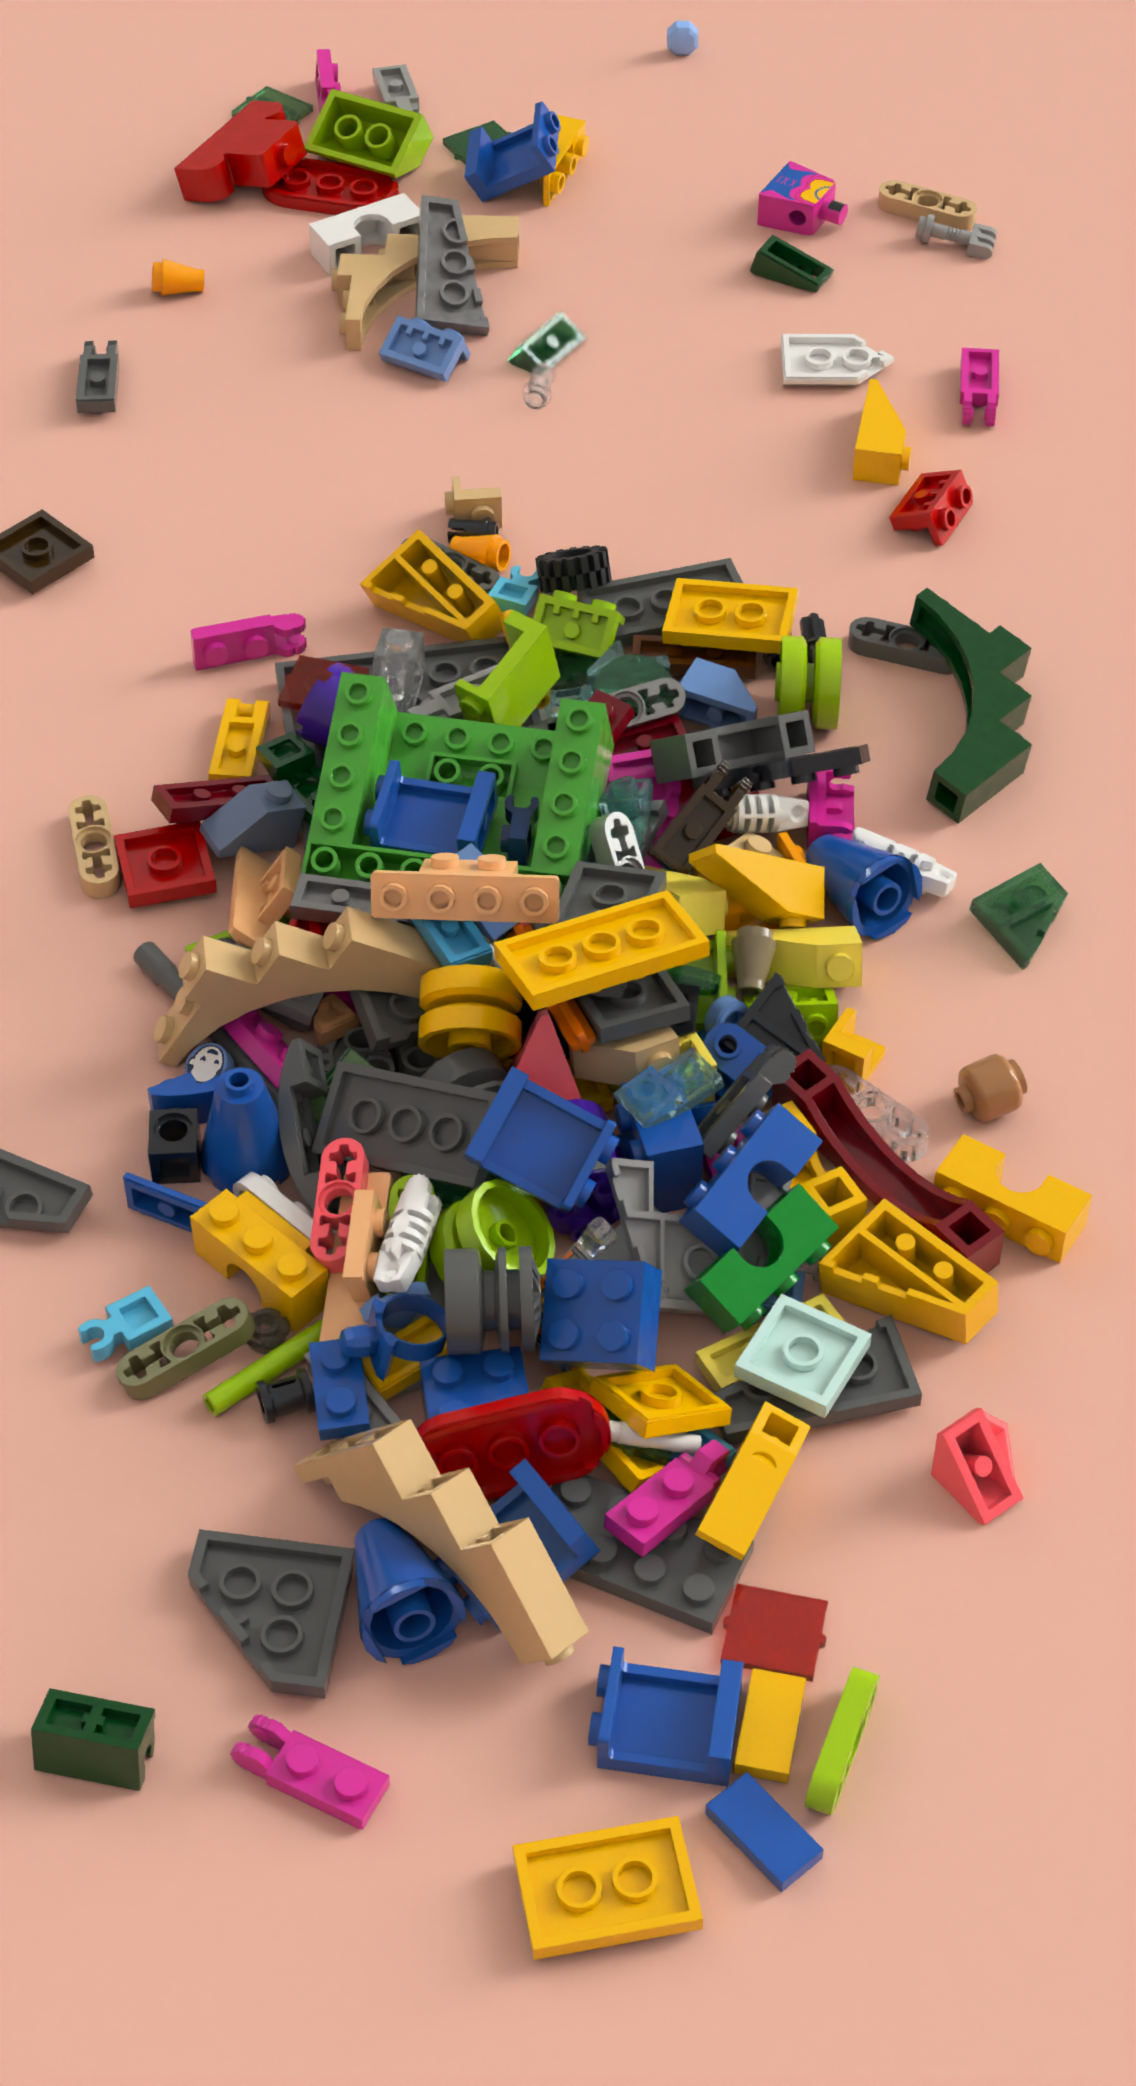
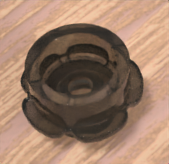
M261 1308L251 1313L255 1321V1331L251 1339L246 1343L251 1350L258 1354L266 1355L286 1342V1337L290 1333V1322L287 1317H282L280 1312L274 1308ZM269 1326L267 1329H261V1327Z

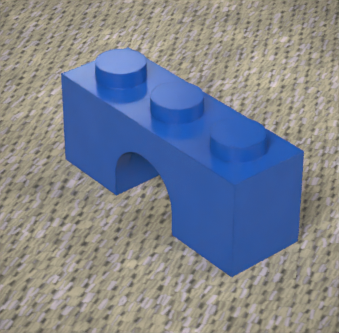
M777 1103L765 1113L757 1109L747 1119L739 1130L745 1136L736 1148L731 1144L728 1145L713 1162L711 1167L717 1172L707 1184L704 1180H701L683 1201L689 1208L679 1219V1222L718 1256L731 1248H734L736 1251L739 1250L768 1213L752 1198L747 1183L749 1173L760 1174L777 1188H780L797 1176L823 1142L780 1103Z

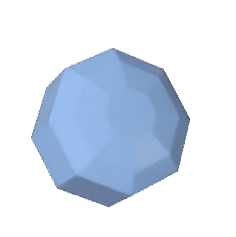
M675 21L667 28V48L676 56L690 55L698 48V28L690 21Z

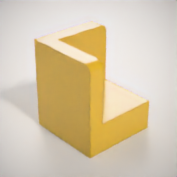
M847 1007L824 1038L822 1054L826 1060L825 1063L841 1077L843 1082L861 1089L885 1056V1047L854 1033L857 1011Z

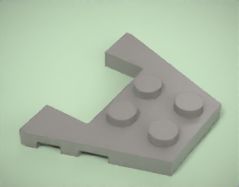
M610 1158L605 1165V1170L633 1261H645L662 1270L659 1312L707 1316L684 1289L718 1255L679 1222V1219L683 1216L682 1214L654 1212V1161ZM749 1173L747 1183L752 1198L766 1210L778 1197L790 1189L792 1180L777 1188L764 1176ZM753 1231L737 1252L749 1264L763 1267L766 1261V1247L761 1237Z

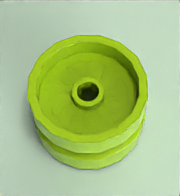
M782 635L780 662H776L775 701H778L777 715L805 710V703H811V723L814 728L837 730L841 692V638L820 637L815 643L813 663H807V642L803 636Z
M495 1179L483 1182L469 1192L463 1200L453 1203L440 1212L429 1243V1252L435 1269L444 1282V1249L478 1248L483 1270H494L498 1247H506L507 1269H519L518 1246H531L532 1256L538 1272L542 1276L547 1269V1258L554 1259L556 1245L553 1228L543 1208L528 1193L508 1182Z

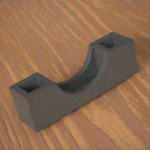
M808 710L774 715L649 741L657 784L710 775L723 759L732 765L730 768L732 769L815 752Z

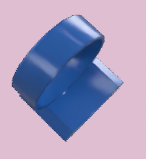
M405 1293L393 1296L385 1303L375 1298L367 1325L350 1326L341 1331L339 1345L342 1354L349 1357L370 1356L376 1376L384 1381L389 1375L394 1356L407 1361H425L434 1358L442 1352L447 1340L445 1310L433 1299L420 1294ZM414 1311L428 1316L437 1323L443 1336L437 1341L427 1344L409 1343L399 1339L390 1331L387 1332L383 1327L382 1320L391 1313Z

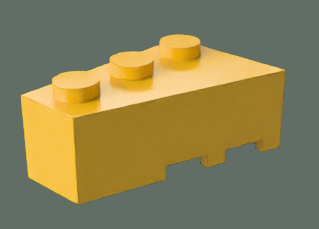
M420 529L414 532L360 583V586L374 606L457 642L494 638L503 630L499 621L502 611L497 603Z
M885 1198L818 1263L822 1293L885 1316L891 1314L896 1320L963 1344H967L998 1312V1281Z

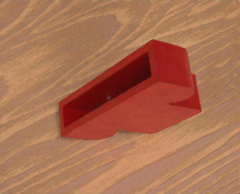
M251 101L178 164L174 170L185 201L216 202L230 196L234 192V186L236 185L266 188L273 186L300 162L307 153L297 121L286 119L281 103Z

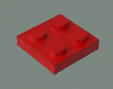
M200 821L114 835L115 848L130 908L217 892L216 879L206 841L199 831Z

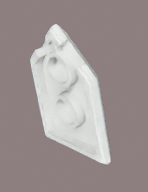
M781 334L783 386H856L894 362L893 356L883 350L876 352L867 347L866 341L855 334Z

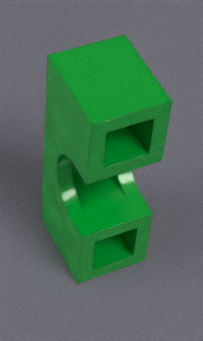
M797 1184L778 1197L766 1209L767 1215L754 1230L761 1237L766 1247L767 1256L763 1267L749 1264L734 1248H731L718 1256L684 1289L724 1334L738 1326H741L744 1331L750 1328L767 1311L761 1304L772 1293L779 1298L781 1294L787 1292L799 1280L795 1271L805 1261L811 1266L832 1247L827 1239L839 1226L800 1184Z

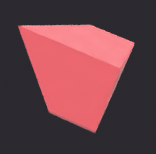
M548 1009L538 1011L522 1041L519 1052L515 1054L509 1067L511 1069L513 1066L530 1075L528 1080L566 1100L581 1099Z
M976 1407L937 1433L931 1475L979 1524L986 1525L1024 1499L1015 1480L1006 1422L984 1412L982 1408Z

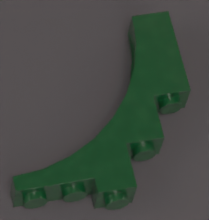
M926 588L916 595L909 624L925 637L946 659V663L949 665L960 687L966 711L965 734L953 753L933 771L926 800L959 824L1024 773L1032 744L1015 732V730L1024 724L1032 695L1016 684V682L1024 677L1032 648L1001 625L989 633L978 623L972 621L950 605L946 600Z

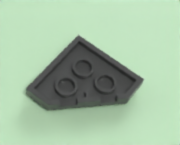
M199 1529L188 1571L190 1587L272 1692L326 1698L355 1566L354 1548Z

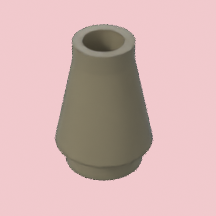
M753 925L743 926L737 930L736 937L731 941L737 978L736 992L745 997H758L765 987L777 943L773 940V932L770 929Z

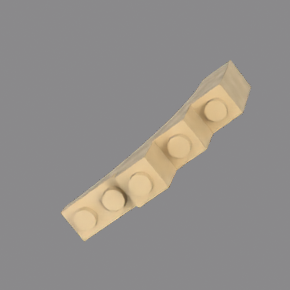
M462 215L468 238L467 247L470 257L473 258L475 271L518 268L520 250L519 216ZM387 234L385 248H379L378 255L340 254L338 268H332L331 286L332 291H338L339 306H343V312H340L339 333L340 335H346L347 350L362 351L366 335L377 317L393 302L416 289L418 234Z
M348 906L336 922H331L328 925L324 936L278 921H274L266 934L255 941L252 950L203 935L191 952L187 951L182 957L179 966V977L183 979V986L179 989L175 1003L166 1015H161L156 1022L153 1038L158 1044L159 1062L176 1067L195 1045L221 1026L250 1011L285 999L321 992L352 990L390 992L419 998L421 977L427 972L443 966L417 928L386 918H374L370 913Z

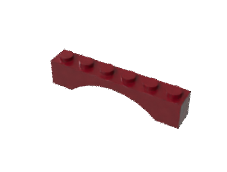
M810 1048L795 1058L798 1061L796 1063L797 1068L794 1069L795 1072L790 1073L791 1077L787 1082L773 1084L772 1107L777 1103L782 1105L792 1100L816 1131L817 1136L823 1141L817 1150L836 1168L842 1166L861 1192L875 1206L885 1198L984 1272L988 1273L1000 1264L1005 1231L972 1200L955 1196L938 1188L906 1164L868 1122L853 1100L841 1077Z

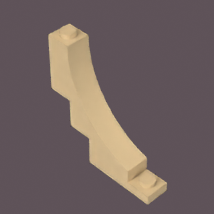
M411 1419L330 1441L293 1465L302 1484L323 1479L325 1485L332 1483L341 1502L363 1507L387 1518L415 1536L437 1554L461 1578L489 1612L508 1640L521 1664L544 1661L546 1666L557 1664L569 1657L575 1651L572 1644L589 1632L529 1517L499 1524L470 1468L440 1474Z

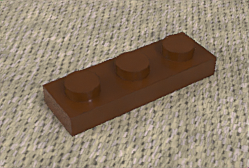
M633 635L631 674L684 676L697 657L735 669L740 679H755L756 652L664 644L662 636Z

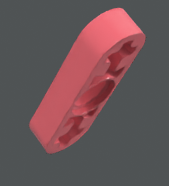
M339 1138L332 1141L325 1147L321 1156L310 1248L314 1258L328 1269V1273L343 1272L353 1203L347 1211L341 1214L328 1212V1205L339 1196H347L354 1199L355 1190H367L369 1161L362 1145L352 1138ZM345 1157H352L353 1160L348 1161L346 1165L345 1175L347 1180H342L338 1165L343 1164ZM332 1229L338 1230L343 1246L337 1247L336 1253L329 1255L327 1250L333 1248L335 1238Z

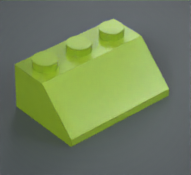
M331 89L304 146L308 153L398 178L420 167L434 136L423 114Z

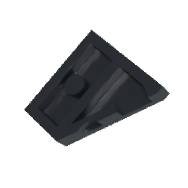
M775 972L737 1025L766 1047L767 1045L772 1046L774 1044L777 1046L778 1044L792 1051L795 1056L810 1048L819 1058L826 1062L816 1041L812 1039L800 1010L796 1008L785 987L786 983L782 976ZM726 1038L722 1046L733 1053L736 1050V1044L733 1040Z

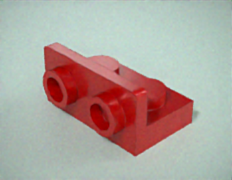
M962 470L921 473L890 515L889 519L894 531L907 529L921 531L928 528L935 546L944 545L973 505L972 490L967 485Z

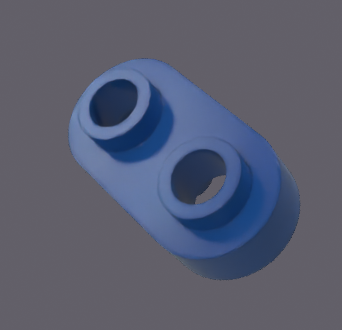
M733 1023L716 1025L707 1033L704 1040V1045L717 1063V1071L732 1083L753 1062L758 1054H762L763 1049L767 1048L743 1028ZM729 1038L735 1042L736 1050L730 1054L724 1053L719 1048V1042L722 1039ZM772 1087L766 1093L768 1100L772 1099Z

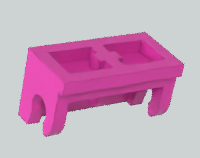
M831 769L816 772L817 780L807 782L806 800L809 802L807 850L813 841L826 834L852 841L851 838L855 829L854 786L830 782L835 778L850 779L851 775L834 777L833 770Z

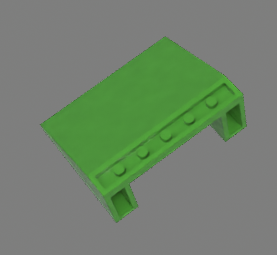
M341 672L301 873L370 882V876L374 870L419 871L425 858L431 859L433 854L371 847L370 836L364 835L363 827L366 811L368 808L374 809L376 804L375 787L378 776L386 774L390 760L400 761L401 774L404 777L473 787L478 771L496 773L498 804L482 853L483 855H503L506 857V861H508V852H501L500 850L502 826L510 825L505 819V799L507 796L514 795V806L520 808L528 807L531 804V798L537 797L539 800V819L534 824L532 831L533 842L528 866L518 865V874L558 876L560 899L576 862H586L591 845L589 836L590 825L599 816L607 787L614 741L606 704L561 698L556 729L552 731L398 712L385 677Z

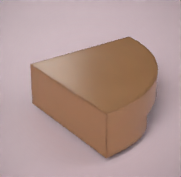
M332 993L326 996L318 1004L319 1009L313 1020L314 1037L321 1047L343 1037L348 1030L360 1027L358 1015L336 994Z

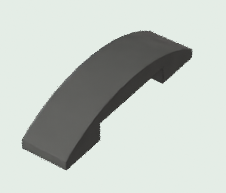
M299 1037L291 1040L281 1071L278 1093L279 1132L284 1157L292 1179L303 1199L314 1211L321 1156L311 1152L317 1133L312 1099L327 1095L328 1088L321 1050ZM341 1196L329 1203L328 1212L338 1214Z

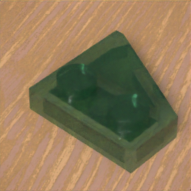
M1039 863L972 899L969 910L1023 970L1028 967L1063 907L1068 893L1049 871Z

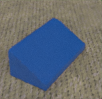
M126 1172L123 1176L128 1208L192 1233L190 1216L206 1205V1202Z

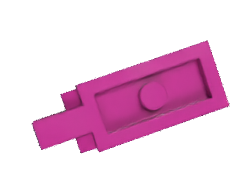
M713 1439L698 1449L694 1457L684 1453L678 1459L674 1458L605 1514L604 1528L643 1558L713 1500L714 1491L720 1486L721 1478L719 1476L727 1471L726 1461L730 1450Z

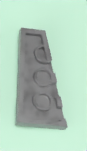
M422 195L419 211L415 317L426 321L431 327L443 331L445 328H450L459 333L488 336L490 326L488 318L484 315L482 307L483 298L480 288L477 287L474 275L475 266L473 258L469 255L467 247L468 238L459 202L456 199Z

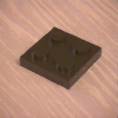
M43 509L0 533V571L32 595L95 557L91 543Z

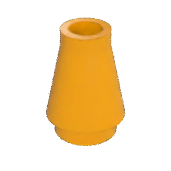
M162 259V262H153L151 291L160 292V296L194 291L203 292L204 270L195 269L166 259Z
M499 534L468 537L454 536L449 545V548L500 572L506 570L511 558V545L508 540L502 539Z

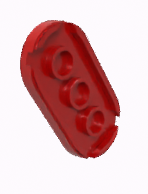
M303 158L273 186L262 187V192L269 202L280 207L337 215L399 195V185L397 181H392L390 176L349 164Z
M567 1387L547 1388L443 1413L426 1420L416 1428L439 1473L444 1474L469 1467L486 1500L500 1498L518 1484L509 1471L524 1459L531 1464L548 1486L581 1478L591 1473L599 1465V1459L604 1455L605 1451L607 1455L612 1440L609 1417L602 1404L586 1392Z

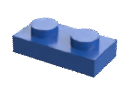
M339 1339L309 1343L320 1441L343 1438L371 1430L362 1357L343 1355Z

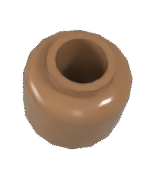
M992 1054L964 1066L958 1074L959 1086L953 1090L954 1098L962 1113H971L978 1121L987 1123L1017 1110L1022 1104L1023 1094L1027 1093V1083L1021 1068L1015 1060H1007L1001 1055Z

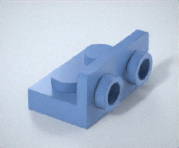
M397 316L379 351L382 361L444 382L448 381L459 359L468 361L471 355L464 337L459 332L450 328H445L443 331L431 327L430 324L420 318L414 317L410 320L401 316Z

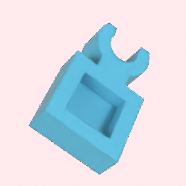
M516 565L511 568L510 579L500 576L488 595L497 603L502 613L507 610H515L527 616L537 601L539 590L537 571L532 576L520 575L521 567Z
M148 1285L106 1306V1320L92 1319L86 1321L79 1326L78 1332L82 1344L92 1339H102L90 1346L92 1359L94 1362H99L109 1358L114 1353L116 1346L122 1343L125 1344L130 1352L172 1328L174 1325L172 1317Z

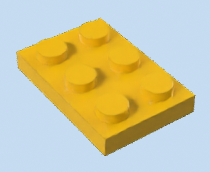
M677 578L662 629L663 643L780 654L782 635L790 636L798 604V588Z
M679 1816L512 1845L513 1860L533 1960L703 1929L702 1911Z

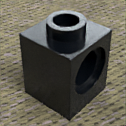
M197 1108L150 1110L148 1158L152 1182L157 1184L200 1182L201 1132Z

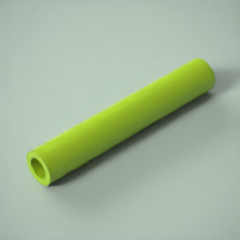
M323 1318L203 1394L204 1404L211 1414L218 1416L255 1392V1382L264 1380L266 1383H269L305 1359L304 1354L309 1352V1343L319 1342Z

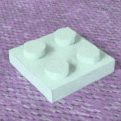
M781 1294L735 1363L734 1377L820 1417L826 1418L869 1349L872 1334Z

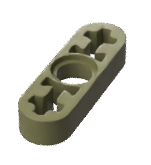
M232 1297L221 1299L125 1354L117 1365V1378L131 1398L137 1400L152 1398L247 1343L254 1334L255 1321L242 1300ZM233 1318L236 1324L227 1328L224 1323ZM207 1331H210L213 1337L209 1341L204 1335V1333ZM188 1340L198 1341L196 1349L188 1356H174L176 1348L181 1343ZM163 1356L168 1362L164 1367L159 1360ZM145 1369L147 1375L138 1379L137 1373Z

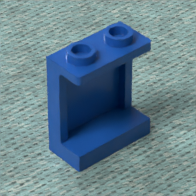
M541 101L535 104L533 124L492 141L482 126L470 131L464 178L482 202L555 172L556 156L559 153L558 135L561 130L560 121L556 113L549 111L544 102Z
M390 760L386 774L378 776L375 787L376 804L374 809L368 808L366 811L363 827L364 835L370 836L371 847L426 854H456L472 843L483 853L498 804L496 773L478 771L473 787L404 777L401 774L400 761Z
M512 1066L465 1151L463 1159L567 1215L573 1205L583 1209L596 1185V1182L588 1178L597 1161L604 1165L607 1164L620 1140L611 1135L617 1123L610 1119L605 1121L528 1080L530 1075Z
M524 1459L509 1471L518 1484L490 1508L499 1524L529 1517L564 1582L601 1550L538 1472ZM440 1557L435 1559L434 1563L453 1585L459 1582L468 1593L463 1598V1602L474 1619L480 1625L489 1620L500 1630L492 1616L461 1578Z
M613 1646L610 1665L600 1664L596 1697L605 1698L602 1713L592 1712L589 1727L588 1745L597 1746V1768L728 1787L744 1662L722 1659L720 1676L627 1663L624 1661V1648Z

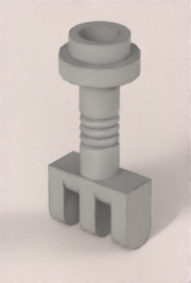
M936 215L920 216L915 237L922 238L921 242L928 243L930 237L946 239L947 241L950 239L951 242L967 245L966 255L980 259H989L992 256L997 237V231L994 228L974 223L971 232L934 223Z

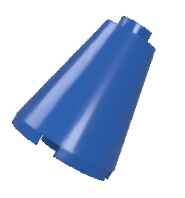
M831 834L820 836L811 843L807 850L806 862L824 867L825 894L850 926L856 927L858 934L870 936L872 939H882L895 933L911 917L912 913L908 909L914 898L919 901L921 897L922 876L918 867L906 857Z
M243 1067L230 1069L217 1079L200 1152L201 1168L204 1174H207L213 1180V1185L220 1191L227 1189L233 1195L234 1183L249 1172L257 1173L260 1176L266 1175L274 1183L279 1180L280 1184L287 1180L290 1175L280 1139L278 1109L261 1075L252 1069Z
M378 1518L366 1523L359 1529L354 1539L359 1631L366 1651L377 1661L387 1663L385 1657L400 1658L402 1665L415 1664L436 1656L449 1647L457 1638L455 1629L460 1620L462 1619L463 1623H465L467 1614L461 1594L409 1532L387 1518Z

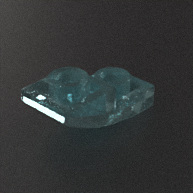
M625 776L609 782L599 802L602 816L612 812H621L628 817L633 826L640 849L651 811L653 782L652 778L635 779L631 776Z
M690 1047L659 1072L650 1065L613 1094L615 1099L643 1128H648L670 1120L693 1108L724 1087L722 1076L693 1047Z

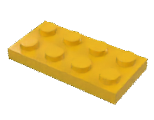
M665 890L494 942V956L529 1006L535 1011L710 956V940L671 893Z

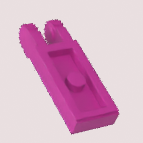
M962 347L960 358L962 425L971 424L974 413L972 406H986L984 412L985 426L994 427L996 407H998L999 350Z
M300 613L276 616L268 614L193 628L190 630L194 667L198 671L275 654L284 657L293 656L294 654L298 655L307 648L306 638L304 635H301V632H304V629H306L305 618Z
M262 1714L254 1715L248 1724L249 1731L257 1739L280 1750L278 1755L273 1760L265 1751L239 1741L230 1752L231 1759L245 1770L247 1769L251 1773L265 1779L267 1785L357 1829L363 1830L389 1788L390 1776L300 1732L293 1730L291 1733L282 1723L274 1719H269Z

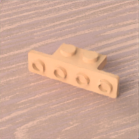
M241 846L237 851L228 933L237 944L253 948L255 941L266 934L274 921L279 922L282 916L286 918L291 916L290 904L300 877L301 855L286 846L273 864L244 846Z
M454 853L433 854L431 859L425 858L419 871L374 870L370 876L371 915L374 918L555 924L559 920V877L553 875L518 874V861H506V857L503 855L486 854L479 856L478 860H459V855Z
M388 1172L369 1173L367 1190H355L354 1199L347 1196H341L338 1214L347 1211L353 1203L343 1272L329 1273L319 1342L339 1339L341 1331L347 1327L361 1324L367 1325L359 1309L372 1296L378 1294V1287L373 1279L379 1250L390 1224L388 1207L393 1179ZM338 1230L335 1232L332 1254L336 1253L337 1247L343 1246Z

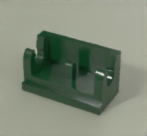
M49 1688L31 1728L34 1770L140 1791L145 1780V1756L152 1757L154 1753L155 1709Z

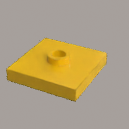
M676 1364L655 1367V1372L624 1371L591 1378L589 1394L618 1418L626 1422L630 1428L644 1439L730 1425L732 1408Z

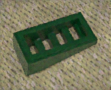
M771 235L756 252L750 268V272L758 276L816 293L832 276L834 271L831 267L774 235Z

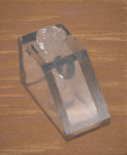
M382 628L374 653L372 675L386 678L398 712L407 713L408 709L415 707L425 673L424 632Z

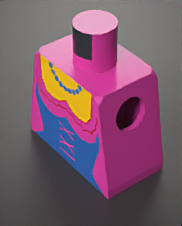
M789 161L759 193L757 225L809 236L813 235L825 221L842 225L847 216L848 206L847 204L835 201L836 183L833 179Z

